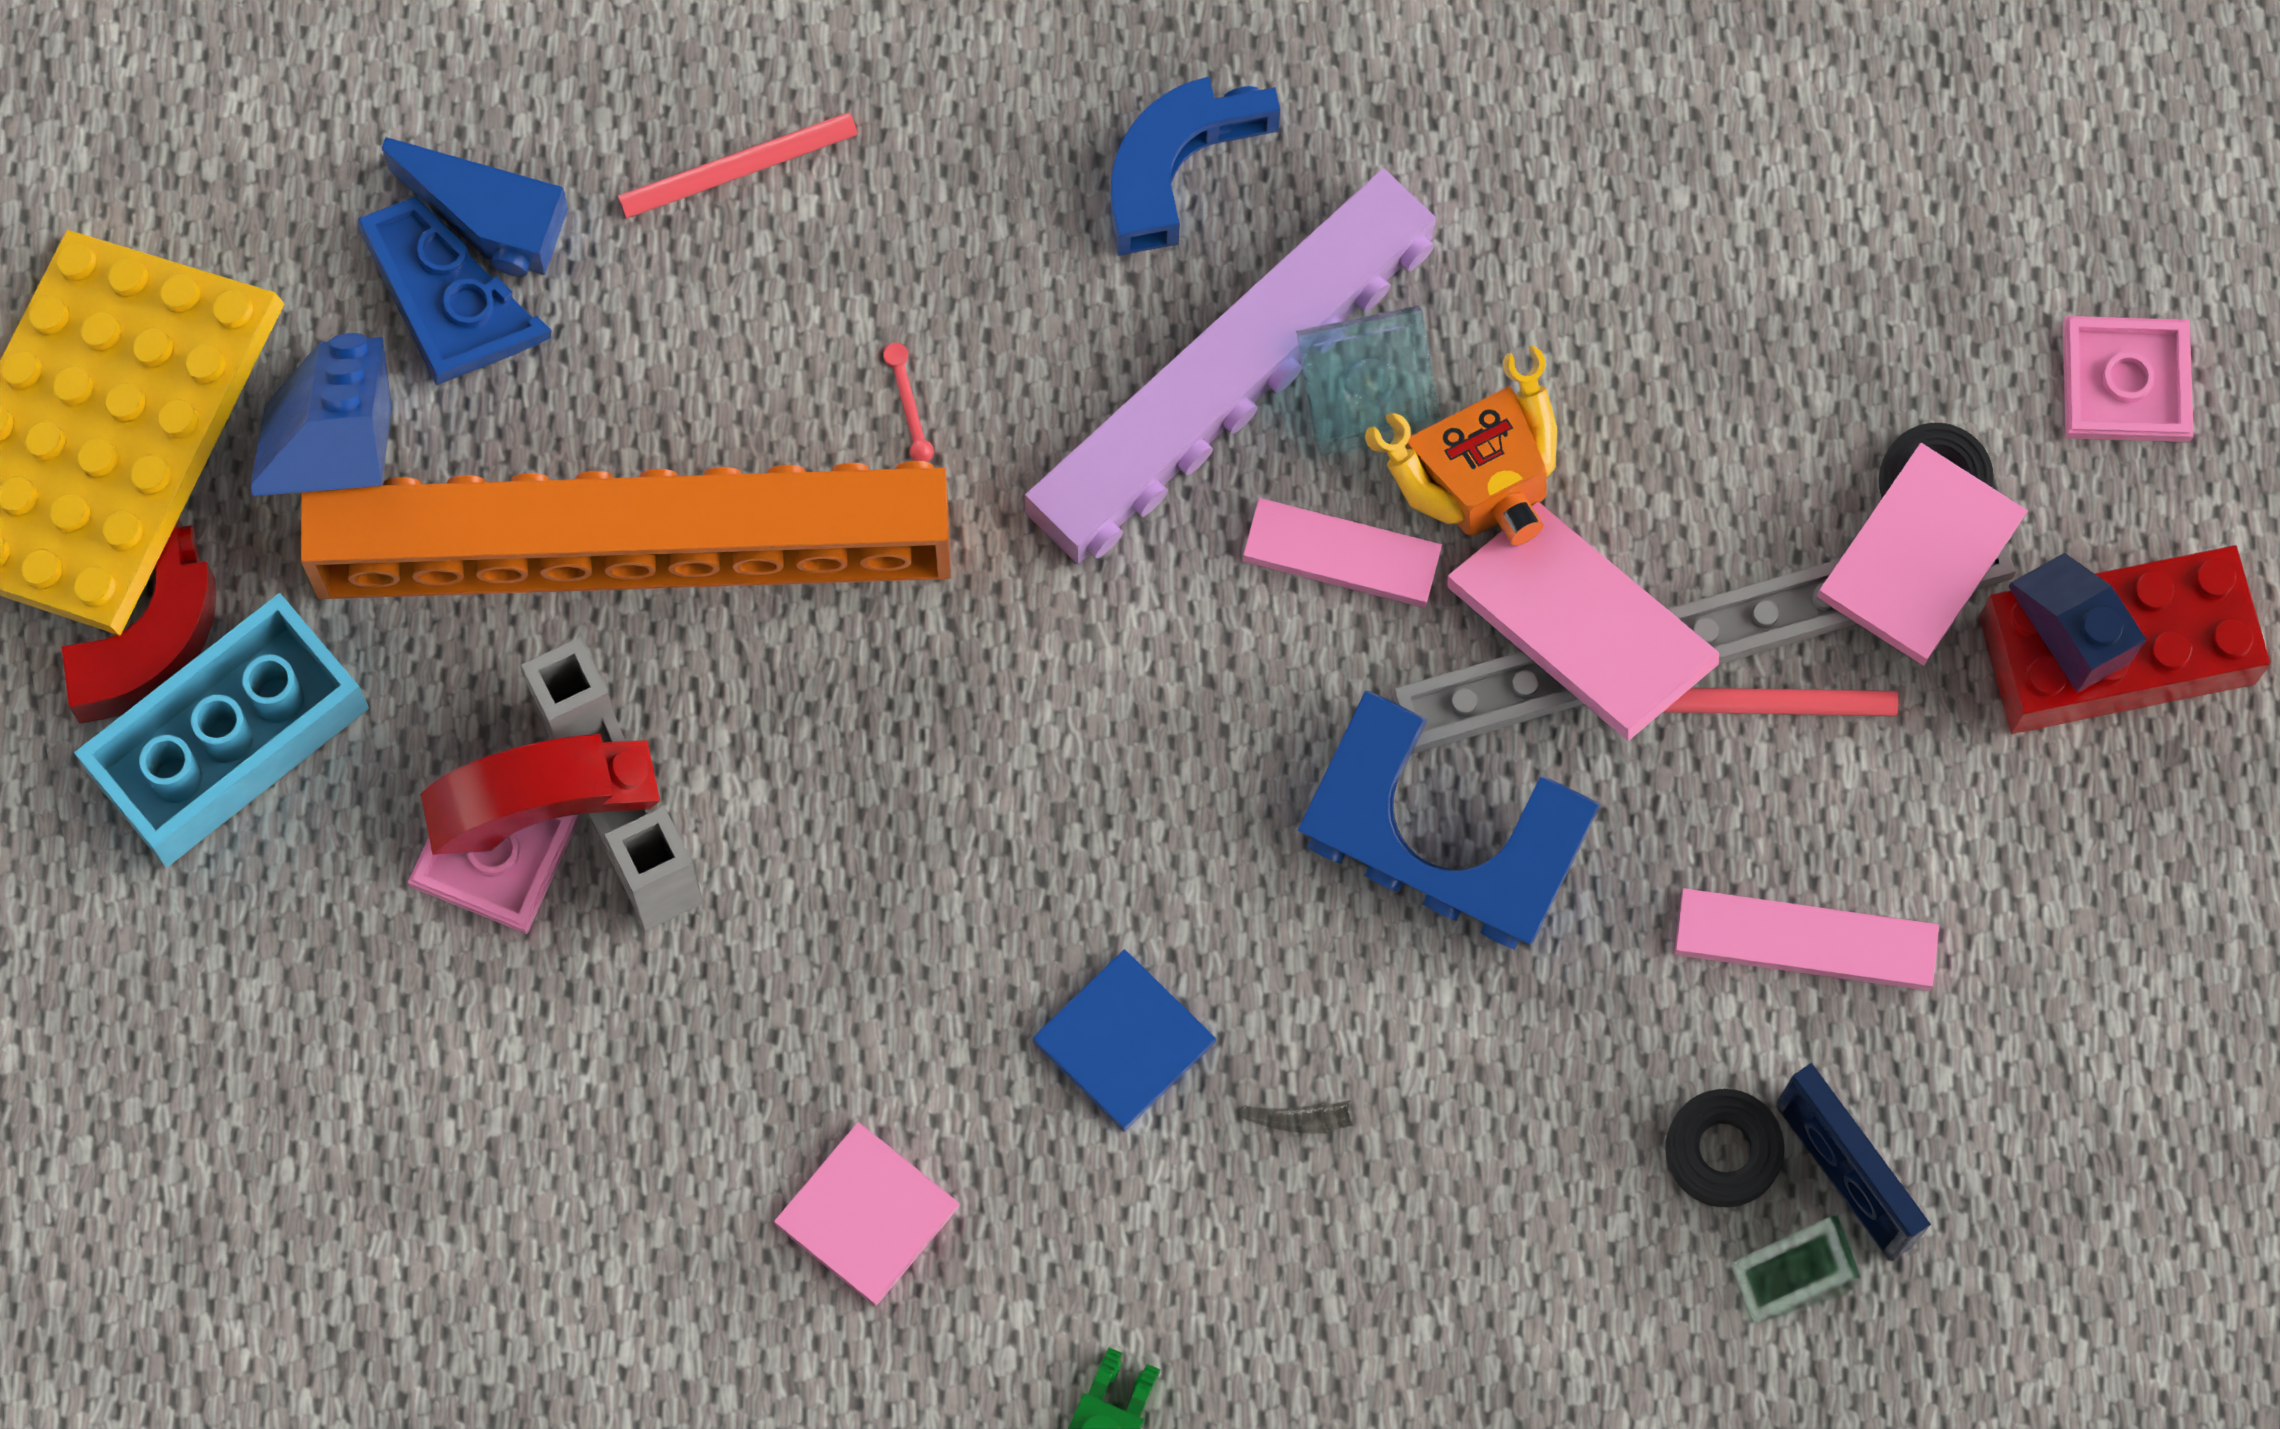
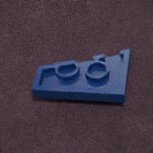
M417 197L359 218L358 230L436 385L516 355L551 338L552 330L537 315L532 317L512 298L513 292L497 276L492 278L467 253L468 247Z

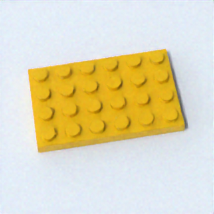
M66 230L0 360V596L121 636L285 305L275 292Z

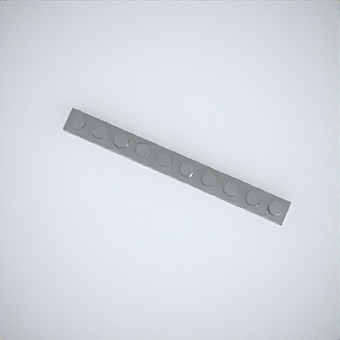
M2007 546L2001 551L1976 590L2012 579L2016 571ZM1840 559L1668 609L1719 652V665L1857 625L1856 622L1817 598L1820 588ZM1523 651L1394 688L1393 692L1396 704L1428 719L1412 754L1583 705L1578 698Z

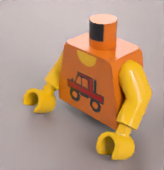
M1529 346L1533 367L1525 376L1517 372L1512 353L1505 355L1503 370L1507 377L1519 382L1521 391L1516 395L1512 388L1508 386L1410 436V426L1403 416L1396 413L1385 415L1387 423L1390 424L1394 431V438L1390 444L1382 439L1381 433L1375 426L1368 427L1365 434L1367 445L1373 451L1388 454L1390 460L1387 462V467L1411 508L1445 524H1457L1465 534L1470 536H1476L1499 524L1511 544L1515 546L1532 540L1541 532L1544 524L1532 506L1536 502L1540 503L1547 495V477L1555 470L1557 450V425L1548 392L1545 386H1539L1537 380L1543 374L1546 366L1545 357L1541 350L1535 346Z

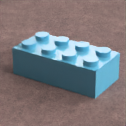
M278 593L74 753L88 775L167 868L366 712L369 707L360 686L281 593Z

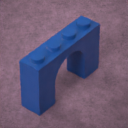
M1365 691L1297 830L1311 837L1307 848L1339 864L1342 863L1345 855L1369 866L1364 875L1365 877L1395 892H1399L1403 883L1426 894L1422 905L1447 918L1457 921L1462 911L1484 922L1480 931L1482 935L1508 948L1515 950L1519 940L1531 945L1534 943L1601 803L1546 776H1540L1511 837L1497 855L1482 865L1466 869H1450L1432 864L1417 855L1405 842L1398 829L1394 813V796L1398 781L1428 719L1372 691Z

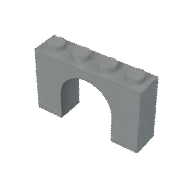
M581 637L521 664L536 710L551 740L601 734L602 742L626 741L614 714L609 693ZM654 805L649 810L587 813L645 931L703 904L693 862L665 806L658 808L657 805Z

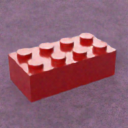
M2237 545L2095 573L2113 587L2147 640L2132 663L2078 693L2011 590L1991 594L1979 615L2011 734L2256 685L2271 665Z

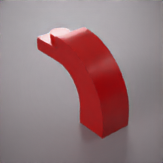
M178 519L155 565L156 584L151 602L143 615L131 627L123 631L121 636L115 635L102 640L61 646L68 704L79 724L123 715L200 655L213 624L216 608V580L207 561L199 562L197 541L192 525L182 526L180 519Z
M601 734L552 739L495 753L447 773L420 794L432 855L492 851L510 835L540 822L585 813L649 810L660 802L648 741L602 742Z

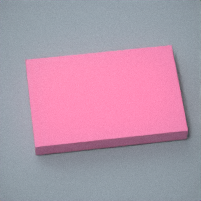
M1920 443L1820 588L1817 598L1924 666L2023 521L2028 510L1923 443Z

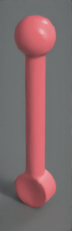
M891 343L884 349L883 356L885 363L893 368L913 441L909 450L910 456L913 461L929 462L933 458L934 448L924 438L905 364L908 360V351L901 343Z

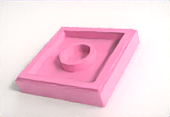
M2065 316L2063 320L2065 438L2191 442L2193 438L2190 320Z
M576 814L559 817L526 827L510 835L492 851L432 855L428 837L407 883L411 888L527 934L580 820L579 816Z
M857 1122L775 1219L774 1224L876 1307L959 1208V1202L860 1122Z

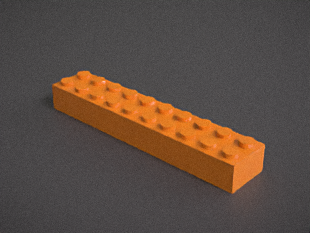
M906 461L897 464L895 469L870 470L865 464L842 463L833 466L831 471L806 472L803 467L796 465H778L769 468L767 473L742 474L739 469L732 467H714L705 470L704 475L678 476L675 471L668 469H650L641 472L639 477L614 478L608 472L586 471L577 474L575 479L550 480L548 476L543 474L522 473L513 476L511 481L486 482L484 478L479 476L458 475L449 478L447 483L422 484L421 481L415 478L394 477L385 480L382 486L301 492V563L317 599L951 579L946 468H934L929 462Z

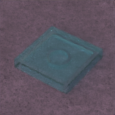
M1419 306L1296 331L1314 438L1320 456L1368 446L1365 440L1368 427L1375 426L1385 442L1392 441L1394 431L1390 424L1387 423L1385 416L1387 414L1396 413L1403 416L1410 426V436L1441 421L1423 311Z

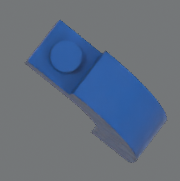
M1210 76L1172 89L1151 103L1138 116L1121 142L1112 171L1111 223L1118 256L1179 244L1180 222L1171 186L1178 169L1191 155L1207 146L1278 132L1280 105L1275 87L1259 90V88L1254 86H1243L1227 92L1224 97L1215 99Z

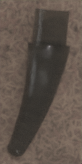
M1350 1100L1331 1104L1321 1102L1295 1108H1261L1245 1105L1239 1109V1116L1242 1119L1289 1132L1330 1134L1331 1130L1355 1126V1112Z

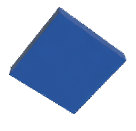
M1125 949L1032 1038L1033 1043L1123 1132L1216 1043V1038Z

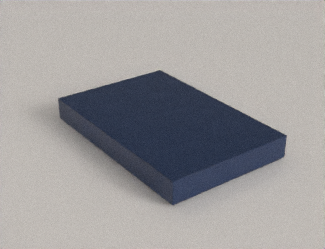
M1811 1062L1791 1077L1776 1102V1108L1886 1258L1894 1261L1915 1245L1931 1223Z

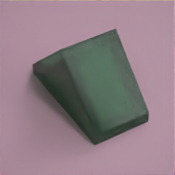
M1838 1215L1830 1216L1731 1262L1753 1325L1849 1294L1861 1279Z

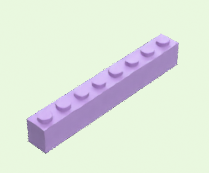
M1382 168L1025 494V514L1077 565L1090 553L1095 558L1102 557L1121 538L1123 531L1119 526L1135 512L1144 517L1153 511L1167 495L1168 489L1164 485L1180 470L1186 475H1190L1202 466L1213 451L1209 444L1225 429L1231 434L1241 430L1252 419L1258 409L1254 404L1255 401L1270 388L1275 393L1283 391L1300 373L1302 365L1299 361L1314 347L1320 352L1329 349L1344 333L1346 324L1343 321L1358 307L1364 312L1371 310L1390 289L1391 285L1387 280L1402 266L1409 272L1414 270L1429 256L1434 248V243L1431 240L1433 239L1436 217L1386 169Z

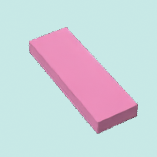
M1259 498L1244 550L1243 562L1426 608L1442 544Z

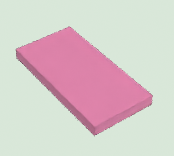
M1536 502L1532 507L1544 524L1543 529L1536 537L1522 545L1515 546L1511 544L1502 530L1448 575V588L1617 733L1629 741L1719 665V652L1541 503Z

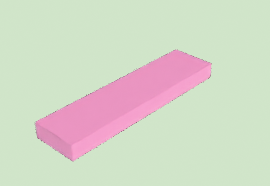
M1683 888L1680 898L1674 955L1930 991L1934 981L1939 924Z

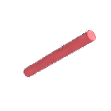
M850 112L620 194L617 197L627 219L857 136L856 126Z
M1690 688L1662 713L1897 716L1898 692L1879 690Z

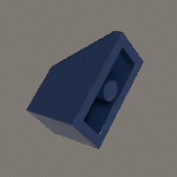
M2066 553L2010 582L2008 586L2077 693L2132 663L2147 640L2113 587Z

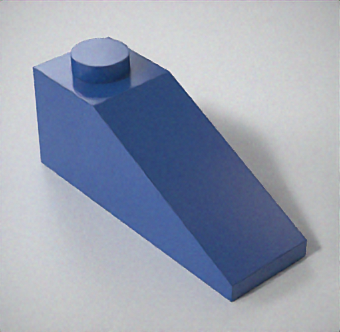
M385 137L382 151L388 170L485 258L492 260L491 264L493 267L503 273L516 277L526 276L528 270L545 275L568 211L563 187Z

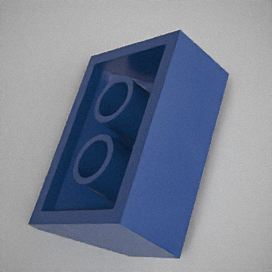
M346 333L335 336L328 342H319L265 404L251 479L252 496L382 486L392 410L383 337L366 338V336L359 333Z

